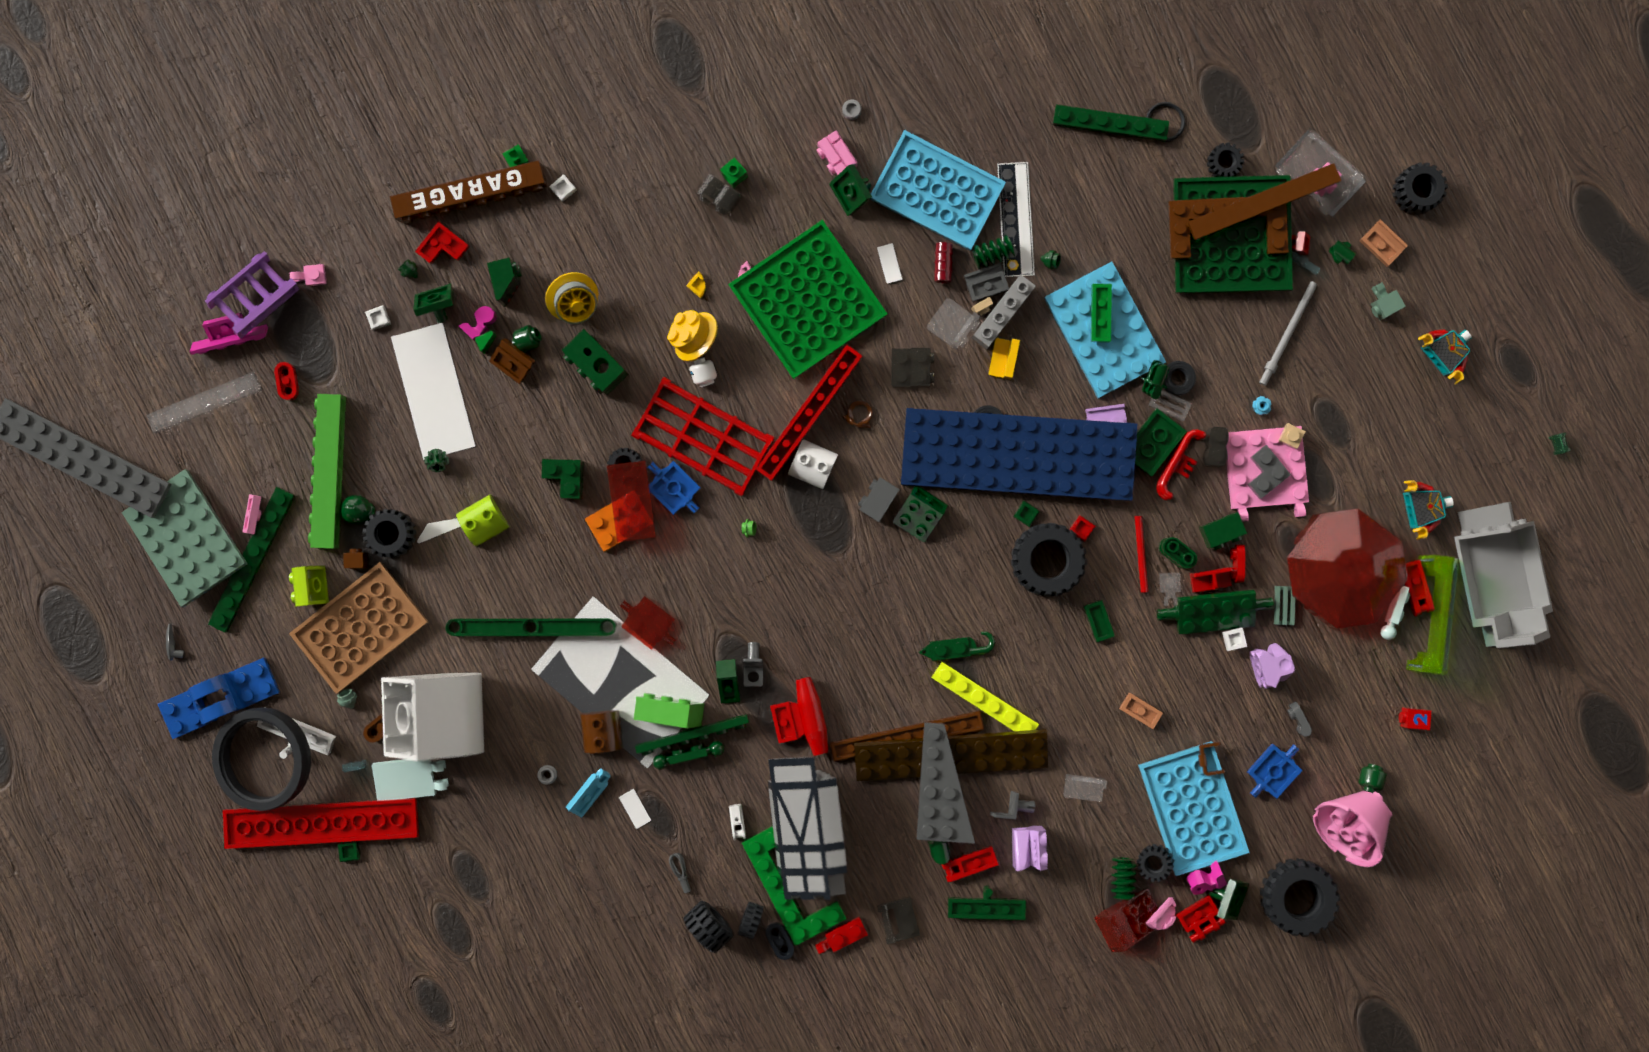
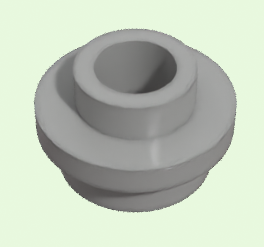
M545 765L539 769L537 776L542 784L549 785L556 780L557 771L553 766ZM545 771H549L551 773L550 778L545 777Z

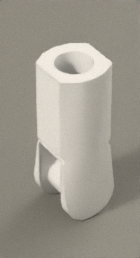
M742 804L730 805L729 812L733 840L741 837L746 839ZM735 825H741L742 830L735 831Z

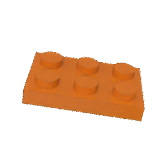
M635 490L585 518L603 552L654 524Z

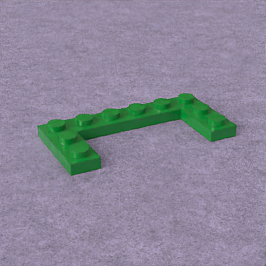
M773 826L742 842L795 946L846 919L838 901L803 918L794 899H784L782 876L778 873V869L769 853V850L775 848Z

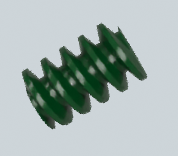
M1005 235L1003 241L997 238L996 244L990 240L989 247L986 243H982V249L976 245L973 256L976 266L980 270L981 263L985 267H988V261L995 265L996 258L1001 263L1003 256L1010 260V254L1012 253L1015 257L1011 240Z
M1126 857L1112 858V861L1117 862V865L1112 866L1117 872L1111 874V876L1117 878V880L1111 881V884L1116 886V888L1111 889V892L1116 893V896H1113V898L1127 900L1135 898V894L1132 891H1135L1136 887L1132 884L1136 882V879L1131 877L1136 875V871L1131 869L1137 866L1132 861L1134 859Z

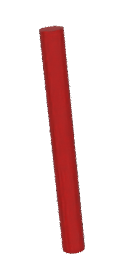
M1134 516L1140 590L1143 593L1148 592L1142 516Z

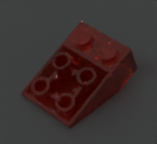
M1145 888L1136 893L1134 899H1124L1094 917L1111 952H1125L1155 930L1150 928L1146 922L1158 910V907L1148 888Z

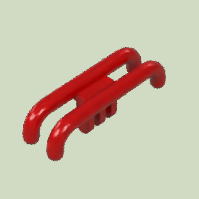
M1198 429L1188 431L1178 442L1156 484V491L1162 499L1171 500L1173 498V494L1167 489V483L1173 472L1189 479L1190 475L1185 473L1184 470L1192 472L1194 468L1187 464L1190 463L1196 466L1197 461L1184 455V452L1192 438L1197 440L1206 438L1204 431Z

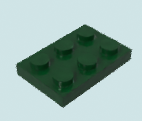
M1155 408L1137 431L1135 465L1152 477L1187 431L1158 408Z

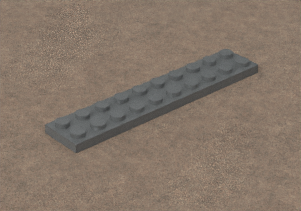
M5 398L0 407L1 440L150 518H155L172 485L171 483L10 399Z

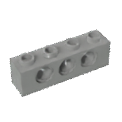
M1020 274L972 336V339L987 350L1035 288V285Z

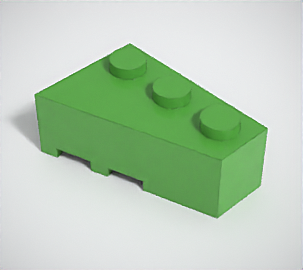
M644 693V696L636 697L634 720L682 728L702 726L704 703L691 702L690 699L683 698L674 700L671 696H661V698L655 697V694Z

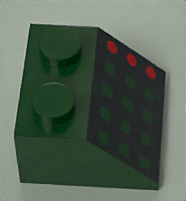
M510 257L487 263L496 301L502 306L508 305L521 283L522 271L520 265H517Z

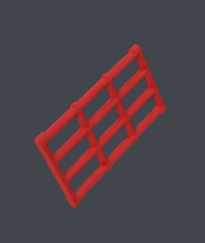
M666 377L661 379L659 387L631 435L635 439H641L668 454V457H673L701 472V475H706L734 490V493L741 497L744 495L746 487L768 447L774 440V437L770 434H764L737 419V416H732L704 401V398H699L673 384ZM663 387L696 404L691 415L659 398L658 396ZM654 404L687 421L682 431L649 414ZM700 407L729 422L724 433L695 417ZM645 420L677 437L673 447L671 448L640 431ZM690 424L720 439L715 450L685 434ZM733 425L765 442L766 444L761 453L728 436ZM681 440L711 456L707 465L704 466L678 452L676 449ZM725 442L755 458L756 462L752 469L720 453L719 450ZM714 459L746 475L747 478L744 484L740 486L709 469Z

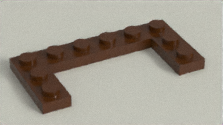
M1248 197L1169 201L1170 259L1191 258L1189 220L1196 219ZM1285 204L1255 216L1266 217L1267 255L1288 253L1287 209Z

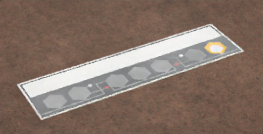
M1028 162L997 164L998 178L1006 182L999 195L1002 241L1004 236L1007 235L1011 240L1015 257L1012 253L1010 254V260L1003 256L1005 277L1020 276V274L1022 276L1034 275Z

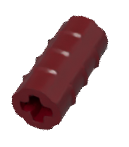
M936 243L934 282L951 283L953 273L952 243Z

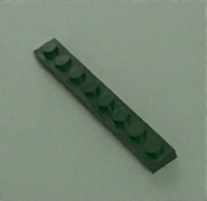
M280 487L275 488L255 528V534H252L242 554L248 564L232 574L208 625L224 633L228 632L296 495Z

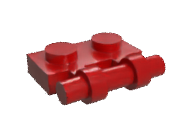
M1209 895L1176 914L1187 933L1194 929L1195 933L1189 936L1193 943L1198 940L1202 941L1206 938V935L1220 930V927L1226 923L1222 918L1215 920L1214 916L1218 914L1219 910ZM1208 920L1210 924L1200 929L1199 925Z

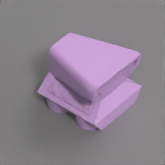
M1277 643L1270 644L1267 651L1254 649L1249 653L1256 681L1260 687L1265 689L1270 687L1276 688L1278 681L1287 680L1295 670L1291 656Z
M1042 826L1012 828V856L1015 870H1024L1029 866H1033L1040 871L1046 870L1048 864L1046 830Z

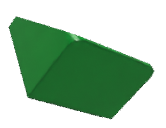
M489 331L475 339L483 354L487 352L497 337L493 331Z

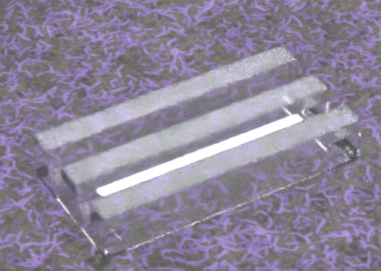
M1163 390L1161 392L1162 396L1186 406L1185 409L1161 398L1156 400L1151 398L1148 406L1154 409L1158 408L1163 413L1181 421L1185 420L1192 404ZM1155 401L1164 404L1172 409H1175L1183 414H1177L1169 409H1166L1158 404H1155Z

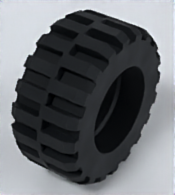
M1056 523L1040 524L1024 531L1020 538L1016 540L1015 547L1011 553L1013 574L1017 577L1019 584L1024 586L1027 591L1040 596H1059L1071 591L1074 586L1078 585L1081 576H1084V567L1087 565V559H1085V554L1087 553L1086 549L1082 546L1083 542L1075 535L1074 531ZM1043 542L1058 544L1066 554L1064 570L1053 578L1039 576L1031 565L1033 550Z
M1297 858L1296 860L1287 859L1284 864L1281 862L1277 863L1275 870L1270 869L1267 872L1270 875L1268 879H1263L1264 888H1260V895L1263 896V899L1260 900L1261 906L1265 908L1264 913L1281 930L1294 936L1299 934L1302 937H1309V933L1313 935L1319 934V929L1321 928L1326 930L1329 927L1327 923L1335 920L1336 917L1333 914L1335 911L1339 912L1340 908L1336 904L1337 901H1340V894L1336 893L1339 888L1333 882L1334 878L1325 869L1309 860L1305 861L1304 859ZM1299 880L1311 882L1315 889V900L1311 908L1302 914L1289 913L1284 905V895L1288 887Z

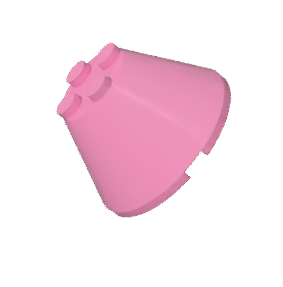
M1361 791L1323 802L1316 807L1315 815L1313 816L1315 828L1331 850L1335 853L1339 851L1347 857L1345 860L1358 866L1372 867L1378 864L1383 857L1389 821L1392 817V812L1383 802V797L1379 793Z

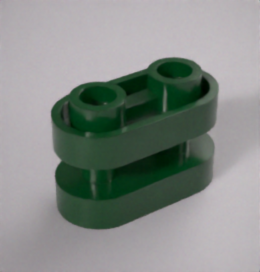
M1169 537L1160 541L1158 546L1159 552L1178 568L1189 569L1196 565V553L1179 539Z

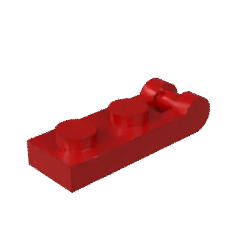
M1415 560L1399 565L1405 586L1409 587L1408 592L1410 593L1409 599L1413 615L1419 616L1422 612L1427 611L1429 613L1434 611V604L1421 561ZM1423 599L1424 604L1420 605L1418 600Z
M989 846L949 860L941 865L946 871L947 875L945 877L947 882H952L999 864L993 847ZM958 865L960 871L954 872L952 867Z

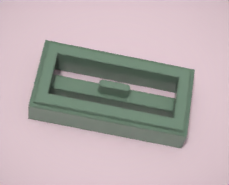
M1275 586L1274 624L1295 625L1296 587ZM1280 590H1283L1282 621H1279ZM1288 590H1290L1289 621H1287Z

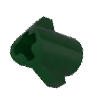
M1337 241L1328 251L1337 264L1342 262L1348 265L1356 255V252L1350 249L1351 244L1349 242Z

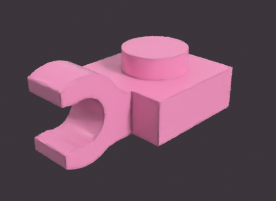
M323 264L303 266L304 272H289L290 279L292 278L295 282L305 281L306 286L326 284L325 266Z

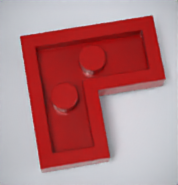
M438 222L415 252L432 265L443 250L459 261L470 246Z

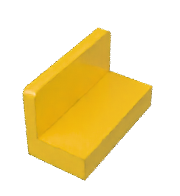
M995 339L988 373L990 376L1012 379L1020 340Z

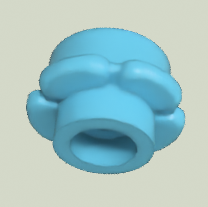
M1260 396L1257 397L1252 406L1255 413L1263 415L1270 412L1272 404L1268 398Z

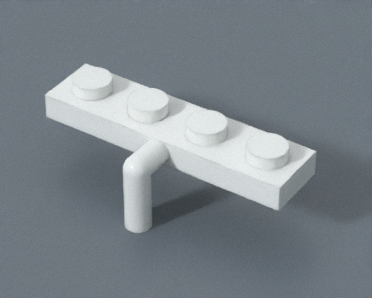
M293 719L304 732L311 749L325 755L331 753L336 738L335 735ZM258 721L257 727L286 738L275 726L267 722ZM289 743L279 754L283 759L292 753Z

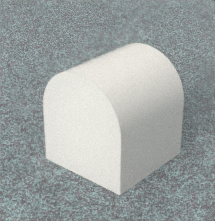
M443 673L381 678L384 756L420 761L467 756L484 752L481 673Z

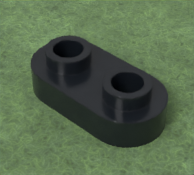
M779 922L770 923L766 928V937L776 956L781 960L791 958L794 953V945L784 926ZM774 928L779 930V933L776 935L772 933ZM787 946L788 950L784 952L781 950V947Z

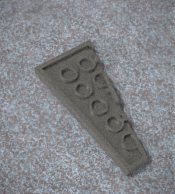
M924 722L916 838L917 840L975 843L944 723Z

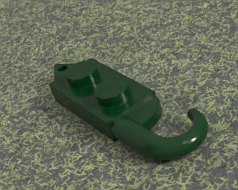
M982 631L981 635L989 638V644L985 647H976V643L972 638L962 637L929 641V644L920 650L919 653L931 658L932 661L982 655L993 650L995 639L991 633Z

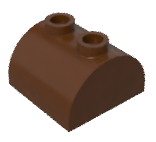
M619 710L580 714L584 753L610 752L623 748Z

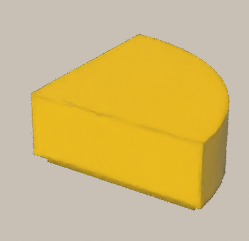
M698 271L686 286L701 299L705 293L706 285L702 274Z

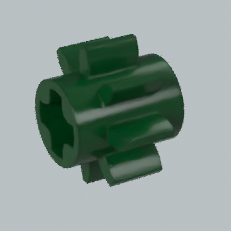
M432 449L428 451V456L424 457V462L428 470L441 472L445 470V465L449 464V457L446 456V451Z

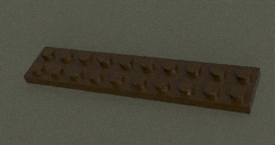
M1046 729L947 736L957 774L1048 768ZM923 738L854 743L856 780L869 781L921 777Z

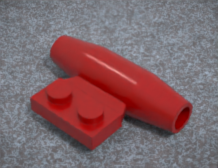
M811 677L796 680L797 703L788 701L770 706L778 742L784 743L797 740L805 734L813 756L825 754L828 752L827 727L819 695Z

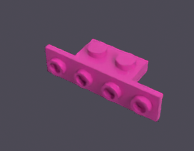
M241 312L236 313L239 318H243ZM227 316L204 321L202 326L209 339L193 342L190 354H204L209 350H221L233 344L241 345L249 340H261L266 337L268 326L266 324L254 327L240 339L232 329L234 323Z

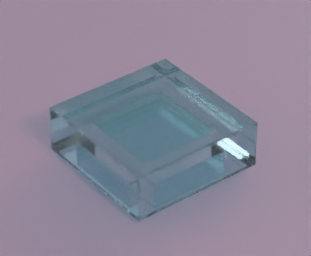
M366 760L345 763L342 765V770L349 772L364 769L367 767Z

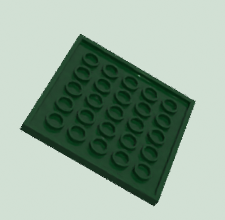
M1291 175L1174 178L1173 201L1251 197L1290 181ZM1291 202L1286 204L1287 254L1267 255L1266 217H1252L1198 240H1194L1190 230L1191 258L1174 259L1175 294L1292 291Z

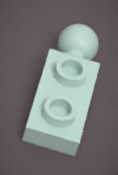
M1403 585L1395 586L1385 619L1387 625L1381 629V636L1386 640L1395 638L1397 634L1395 624H1399L1403 619L1404 604L1408 602L1410 597L1409 587Z

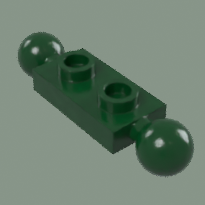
M715 741L709 747H702V744L692 746L691 750L685 752L683 749L674 750L672 755L667 757L659 754L654 757L653 765L656 769L662 770L668 764L701 758L710 754L718 757L724 753V745L719 741Z

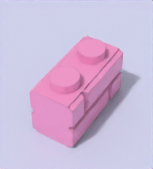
M834 131L817 143L818 149L816 151L822 160L825 158L828 162L827 168L832 176L834 174L837 176L848 165L854 164L855 168L857 167V161L837 131Z

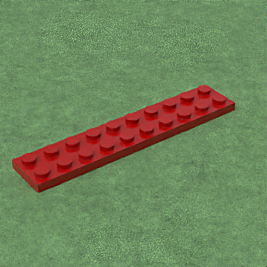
M417 798L287 805L264 811L247 808L223 810L224 849L419 837Z

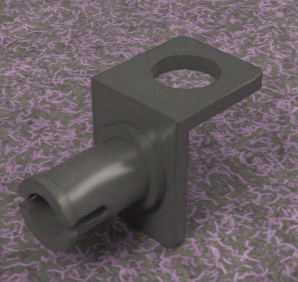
M758 642L748 643V659H743L745 687L763 686V659H759L760 643ZM751 672H756L759 675V679L756 682H750L748 675Z
M1011 791L1008 813L990 812V815L997 818L1016 819L1018 811L1034 813L1035 809L1032 807H1035V802L1018 800L1019 793Z

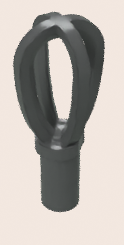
M674 853L669 858L670 867L678 877L684 893H688L691 891L687 880L684 858L682 854ZM674 857H677L680 861L682 875L674 864Z

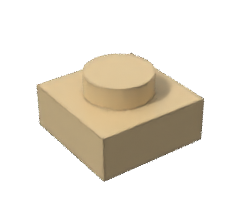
M989 297L977 303L971 309L974 315L980 313L982 316L991 311L990 307H992L993 302Z
M1287 423L1278 441L1291 448L1298 449L1306 431Z

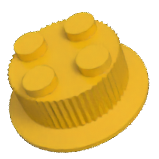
M689 310L678 313L667 336L670 344L675 347L677 356L683 361H694L702 357L708 350H711L717 335V321L714 316L706 312L698 313Z

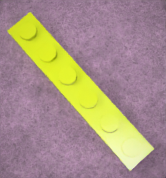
M943 662L940 663L931 677L1013 731L1036 730L1039 725Z

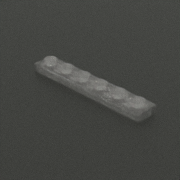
M252 372L146 416L153 433H158L260 392L262 389L256 373Z

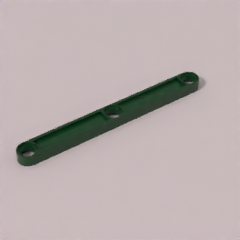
M610 618L450 619L446 623L445 629L451 636H609L616 632L617 624ZM607 621L613 624V630L609 633L603 630V624ZM452 622H457L460 625V630L457 633H453L450 630ZM529 622L536 624V630L533 633L528 632L526 629V625Z

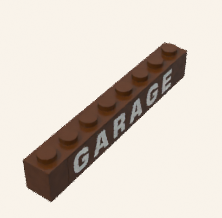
M538 160L390 196L395 219L402 222V224L413 222V219L416 218L428 219L433 214L439 213V215L450 213V210L453 209L465 210L474 204L482 206L487 204V201H502L511 195L519 197L528 191L540 192L544 187H547L542 164Z

